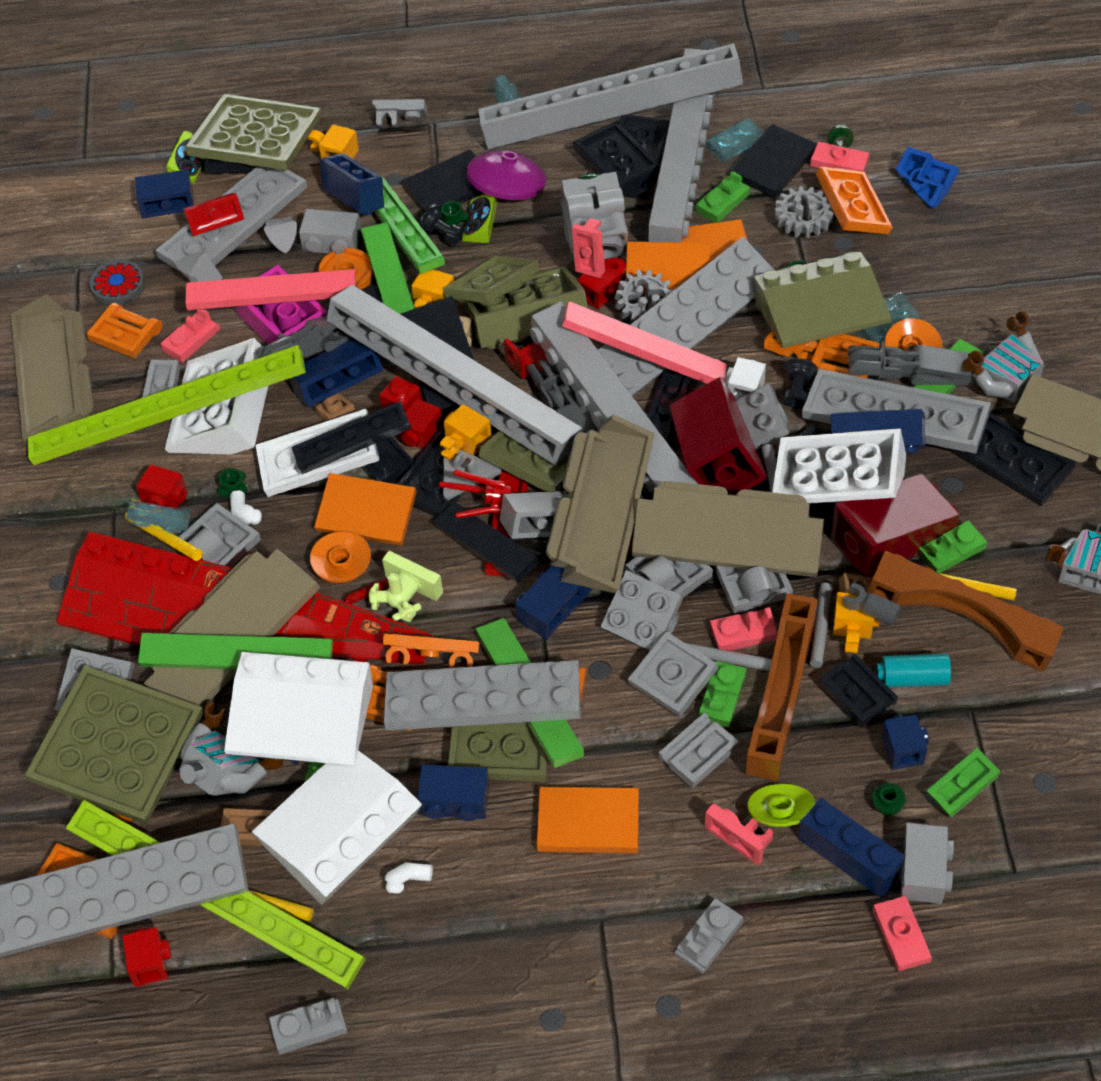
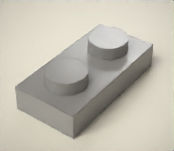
M150 360L142 398L177 386L180 372L178 360Z

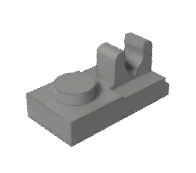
M424 99L373 100V107L376 111V123L379 128H383V120L386 116L392 119L391 125L393 128L398 126V116L405 117L407 120H419L421 117H427V105Z
M715 898L678 945L675 956L704 974L743 924V916Z
M334 998L269 1017L279 1055L348 1033L339 1000H334Z

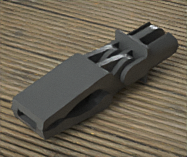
M328 315L308 320L303 329L293 332L290 336L278 333V340L259 348L256 353V359L299 345L303 352V357L324 350L330 352L353 337L334 326L333 323H329L327 321Z
M884 342L881 343L880 347L850 345L848 347L849 374L877 376L878 381L881 378L900 379L901 377H909L913 385H968L972 381L971 372H966L962 368L963 360L968 358L969 353L926 345H916L913 352H905L897 347H887L884 345Z
M543 359L537 362V368L534 364L527 366V372L540 391V400H543L546 406L582 427L581 432L587 433L589 430H593L598 433V428L594 425L590 412L586 407H581L577 400L575 401L574 390L571 386L564 384L560 371L555 365H551L548 360L546 362Z

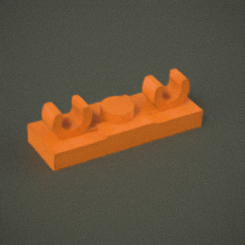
M384 634L383 645L391 646L386 653L387 663H391V656L395 651H400L404 655L403 664H408L410 654L407 649L421 650L420 656L438 658L440 651L454 652L449 658L450 668L455 667V659L459 656L467 660L466 667H472L473 659L469 652L478 653L479 649L478 641Z

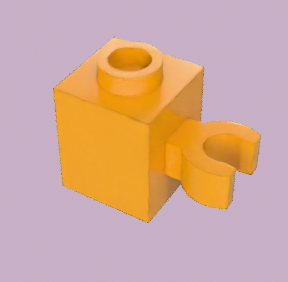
M332 124L326 135L318 130H312L308 136V139L313 141L310 145V150L320 152L321 158L341 153L354 158L359 151L356 130Z
M437 270L419 273L412 284L414 308L416 309L445 299L443 288L454 282V275Z
M462 404L455 412L449 413L444 421L445 437L440 442V445L445 449L441 452V455L448 460H452L460 449L475 455L480 450V447L491 438L490 420L465 404Z
M837 592L833 635L846 637L845 652L858 653L859 639H871L873 627H879L880 621L863 614V611L860 609L849 610L842 605L843 597L846 595L850 598H857V596L850 593Z

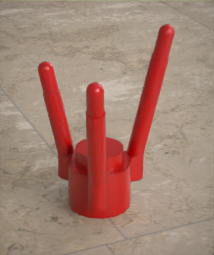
M454 470L453 474L485 484L486 486L480 487L452 482H439V486L443 488L484 494V503L490 505L489 507L458 512L455 514L456 518L488 513L500 514L504 494H511V485L505 484V481L492 480L460 470Z

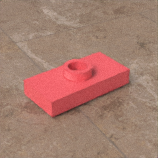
M818 142L811 158L810 166L864 172L870 153Z
M903 896L873 905V913L897 971L930 963L932 956L907 897Z

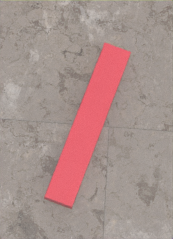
M355 269L188 282L186 283L185 304L187 310L330 299L351 285L356 287Z
M569 301L565 307L562 327L703 383L707 384L718 377H721L725 382L727 364L573 302Z

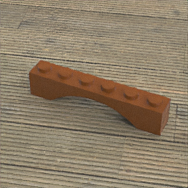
M887 551L884 552L867 591L868 594L874 593L901 605V607L927 605L963 614L990 631L1005 646L1014 660L1041 672L1045 671L1053 658L1064 629L1063 626L1054 623L1048 618L1039 617L1025 611L1018 605H1011L995 598L990 593L976 590L959 580L950 579L936 573L929 567H922L906 560L901 555L892 554Z
M790 593L786 594L770 672L747 754L746 775L774 781L779 780L815 625L818 599Z

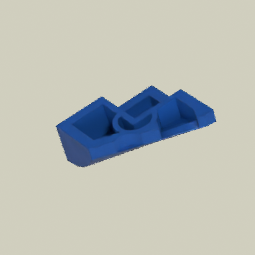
M907 147L896 168L897 173L934 210L946 196L960 172L957 166L935 160L932 154L911 147Z

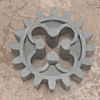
M799 186L797 192L790 188L788 195L782 193L780 200H776L774 218L778 220V227L785 226V233L794 231L795 237H798L800 233H804L806 238H809L811 232L818 236L820 235V229L827 231L829 224L833 222L834 211L827 197L823 198L824 191L821 190L815 193L813 187H810L808 191H804V188ZM801 203L806 204L805 217L807 221L802 220L803 206L801 205Z
M649 269L646 275H642L640 270L636 271L635 277L628 273L625 281H620L614 298L618 300L615 308L618 310L623 309L620 318L629 317V325L646 313L645 306L647 302H650L647 308L648 311L674 291L673 289L668 290L671 282L669 280L662 282L661 273L653 277ZM643 286H644L645 289H646V292H645L644 297H641V296H642V293H643Z

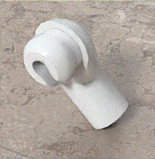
M233 491L230 494L231 513L247 525L259 524L262 513L260 510L245 504V494L242 491Z
M403 863L387 872L384 879L387 881L386 891L389 893H401L404 889L403 882L408 880L431 881L433 865Z

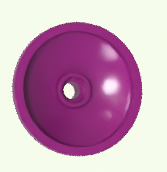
M496 150L485 152L473 158L467 167L469 182L479 191L496 198L507 200L529 199L539 195L544 190L546 184V175L542 168L532 159L515 151Z

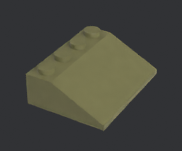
M849 252L843 256L830 259L823 258L817 262L804 265L797 264L791 268L767 271L764 274L754 276L755 305L775 334L782 348L891 323L890 313L871 265L861 252Z
M563 265L533 274L529 277L528 281L519 283L513 287L511 292L500 295L492 304L480 305L479 302L469 301L464 302L463 306L467 317L472 318L474 335L480 347L494 349L500 347L501 343H504V340L507 338L513 342L527 340L531 336L529 330L531 329L532 315L556 303L562 302L566 307L570 301L588 308L584 288L566 266Z

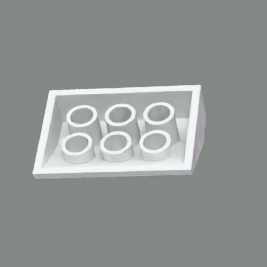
M255 338L188 360L182 384L255 360L257 351L263 346ZM268 386L173 418L165 450L168 453L232 455L254 448Z
M901 429L781 437L772 492L800 495L806 499L807 503L895 498L904 478L906 451Z
M242 652L234 678L224 749L225 754L355 765L373 689L369 662Z
M358 750L355 765L325 763L260 823L251 834L322 906L417 814L422 804L396 778Z

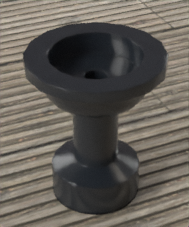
M436 204L431 205L423 213L419 225L425 233H430L434 230L439 231L445 235V243L451 247L456 246L463 237L464 228L457 224L451 227L441 221L440 207Z
M790 359L785 362L784 371L793 383L792 389L785 392L784 403L792 408H803L808 397L807 393L803 391L804 383L817 375L818 367L806 359Z

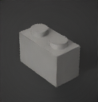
M306 209L299 231L302 250L314 253H331L335 251L338 254L345 252V248L357 249L362 234L359 213Z
M560 491L504 494L499 520L511 539L550 537L558 502L564 496Z
M915 823L906 824L903 838V855L905 859L901 877V897L906 896L910 901L942 904L945 892H951L953 872L947 871V861H952L954 841L948 840V827Z

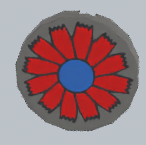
M113 260L97 267L91 274L89 284L92 294L99 303L107 306L112 303L125 305V301L130 299L134 301L144 291L145 279L142 269L136 263L128 260Z

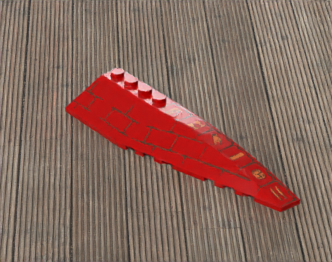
M89 531L76 555L57 623L61 626L140 646L142 633L169 634L188 613L198 610L204 604L206 595L233 568L204 560L194 561L188 556ZM315 593L273 637L332 639L333 660H336V658H353L357 662H367V659H382L384 663H387L386 653L391 646L383 645L384 634L434 638V635L366 609ZM407 649L410 654L408 664L425 663L427 657L420 656L421 650ZM395 651L391 656V663L403 664V653Z

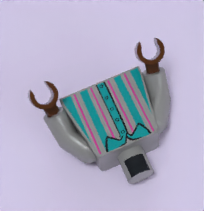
M1023 311L1018 312L1016 318L1014 316L1010 317L1006 323L1009 330L1017 332L1016 336L1011 334L985 358L979 351L974 350L962 362L963 370L974 372V384L981 387L987 396L1017 402L1020 400L1031 375L1034 374L1040 377L1042 375L1044 362L1039 355L1030 332L1024 329L1028 325L1029 317Z
M1101 524L1097 526L1096 531L1085 529L1081 531L1078 538L1072 537L1061 545H1050L1044 561H1053L1058 564L1057 567L1062 568L1058 582L1101 594Z
M211 702L205 707L204 722L196 725L182 747L180 754L182 763L179 770L183 782L187 784L194 783L210 795L242 794L258 783L267 774V769L277 770L281 768L283 759L264 757V760L260 762L253 756L225 754L226 737L216 730L212 732L210 730L222 725L224 708L219 714L213 715L214 703Z

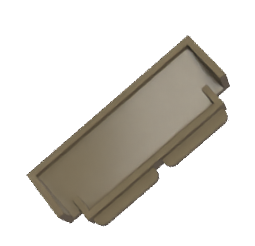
M47 294L11 313L22 440L27 444L28 437L88 417L89 413L93 410L89 368L82 362L87 354L83 317L77 311L72 313L69 309L64 310Z
M1032 374L1013 412L1014 419L1019 421L1021 417L1026 419L1022 427L1025 442L1078 463H1084L1089 457L1097 459L1096 467L1101 471V399Z
M613 414L599 426L598 433L589 430L587 433L581 432L575 436L563 481L564 489L569 492L568 498H562L558 502L546 548L547 556L552 559L551 565L564 568L561 582L612 593L619 590L636 517L637 502L640 499L655 433Z
M663 481L658 487H655L653 500L638 499L632 556L654 559L661 555L671 561L741 569L763 566L768 572L817 577L824 519L809 518L810 504L800 495L743 489L735 496L728 495L727 490L723 487Z
M278 548L267 559L256 550L253 554L246 555L206 595L204 604L198 610L188 613L169 634L273 637L320 589V586ZM150 667L154 673L144 684L150 689L204 708L235 676L237 670Z

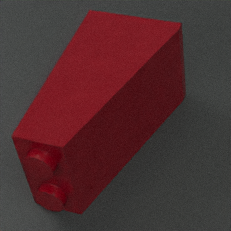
M721 377L714 379L670 404L686 469L698 484L723 487L727 490L728 495L737 496L740 490H748L768 479L736 399Z
M921 473L902 480L895 498L850 500L836 503L831 541L862 576L872 578L885 551L901 555L906 560L918 554L919 547L957 527L959 513L954 504L947 502L939 493L937 486L933 482H929Z

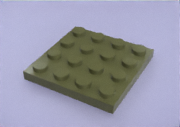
M223 94L186 145L187 155L200 159L222 160L226 163L247 164L252 167L261 166L274 170H287L320 120L321 108Z
M84 665L24 776L27 781L81 801L86 800L97 807L147 825L181 758L180 754L185 741L203 715V708Z

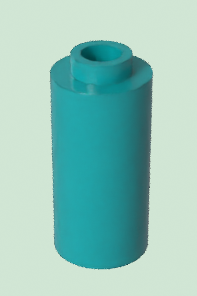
M948 653L882 656L881 663H876V675L889 688L949 686L951 682L950 658Z

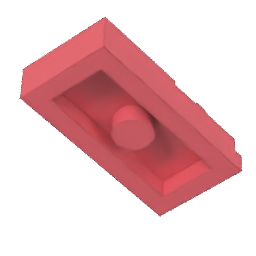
M590 218L584 226L579 224L572 226L575 271L601 278L605 272L602 231L598 230L601 221Z
M197 309V312L192 317L188 316L185 320L186 322L181 327L179 326L160 343L162 351L183 363L221 329L220 325L211 320L209 312L205 309Z
M769 607L760 611H750L746 614H738L710 621V630L717 649L730 651L777 639L778 631Z
M715 803L705 812V828L756 865H760L763 859V851L773 839V830L769 828L765 834L757 836L754 834V831L758 828V821L752 818L746 826H743L731 810L727 808L722 809Z

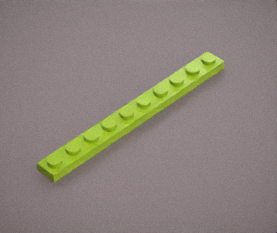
M299 345L30 436L28 437V458L33 465H37L304 374L306 372L303 352Z
M83 800L66 827L71 833L112 856L161 843L86 800ZM250 892L200 904L201 907L347 990L366 960L362 955Z

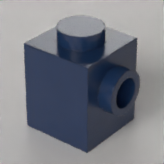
M896 715L888 720H884L881 737L892 770L923 765L929 739L925 726H920L917 715Z

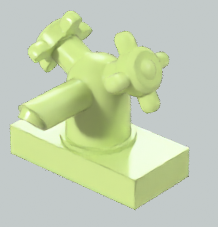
M388 551L382 561L385 576L388 578L389 588L387 591H379V583H375L369 592V601L373 610H377L380 603H388L391 607L398 608L399 610L398 613L392 616L395 621L401 619L411 622L416 612L421 609L420 603L409 605L408 601L416 592L437 601L443 594L441 575Z

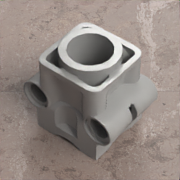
M616 172L604 173L592 179L573 178L562 180L560 206L564 220L565 237L567 244L570 245L573 262L575 261L572 226L574 224L584 226L590 218L601 221L598 230L602 231L604 261L608 258H616L625 254L628 231L624 217L623 193L621 187H619Z

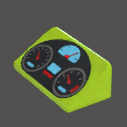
M183 131L167 163V171L174 172L188 169L191 183H195L205 159L187 155L186 145L194 134Z
M485 194L470 201L469 217L466 220L462 237L463 242H490L497 208L496 197Z

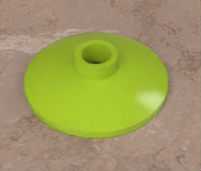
M774 784L763 787L750 796L748 812L754 820L764 825L774 827L792 826L801 823V820L815 805V800L812 794L802 787L792 784Z

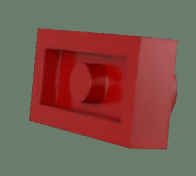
M230 193L183 209L193 236L244 220L236 193Z

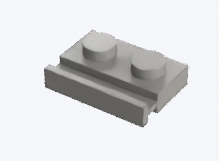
M704 712L659 752V759L662 762L665 761L674 773L690 787L694 788L739 748V741L716 721H711Z

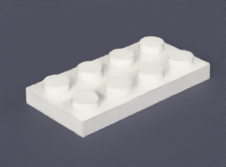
M363 409L257 444L256 451L263 489L267 497L328 478L329 473L340 474L379 461L376 444H373L302 475L292 447L368 415L367 410Z

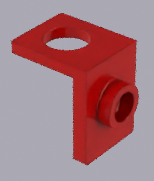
M508 338L504 340L506 363L522 379L529 376L526 369L528 365L534 364L537 368L538 361L544 359L547 362L545 351L540 344L537 345L533 342L519 350Z

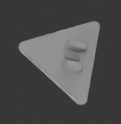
M459 450L456 457L452 460L444 457V482L473 486L481 484L454 475V470L472 473L489 479L501 474V468L462 450ZM444 488L443 495L446 500H449L465 491Z

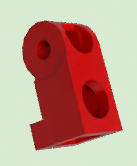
M612 257L604 261L605 272L601 278L589 277L583 274L577 279L585 290L587 304L597 310L616 294L620 281H625L626 264L620 258Z

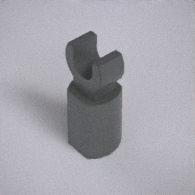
M852 583L850 586V594L857 596V598H850L846 595L843 597L842 605L849 610L860 609L863 611V614L890 626L894 625L901 611V605L874 593L868 594L861 585Z

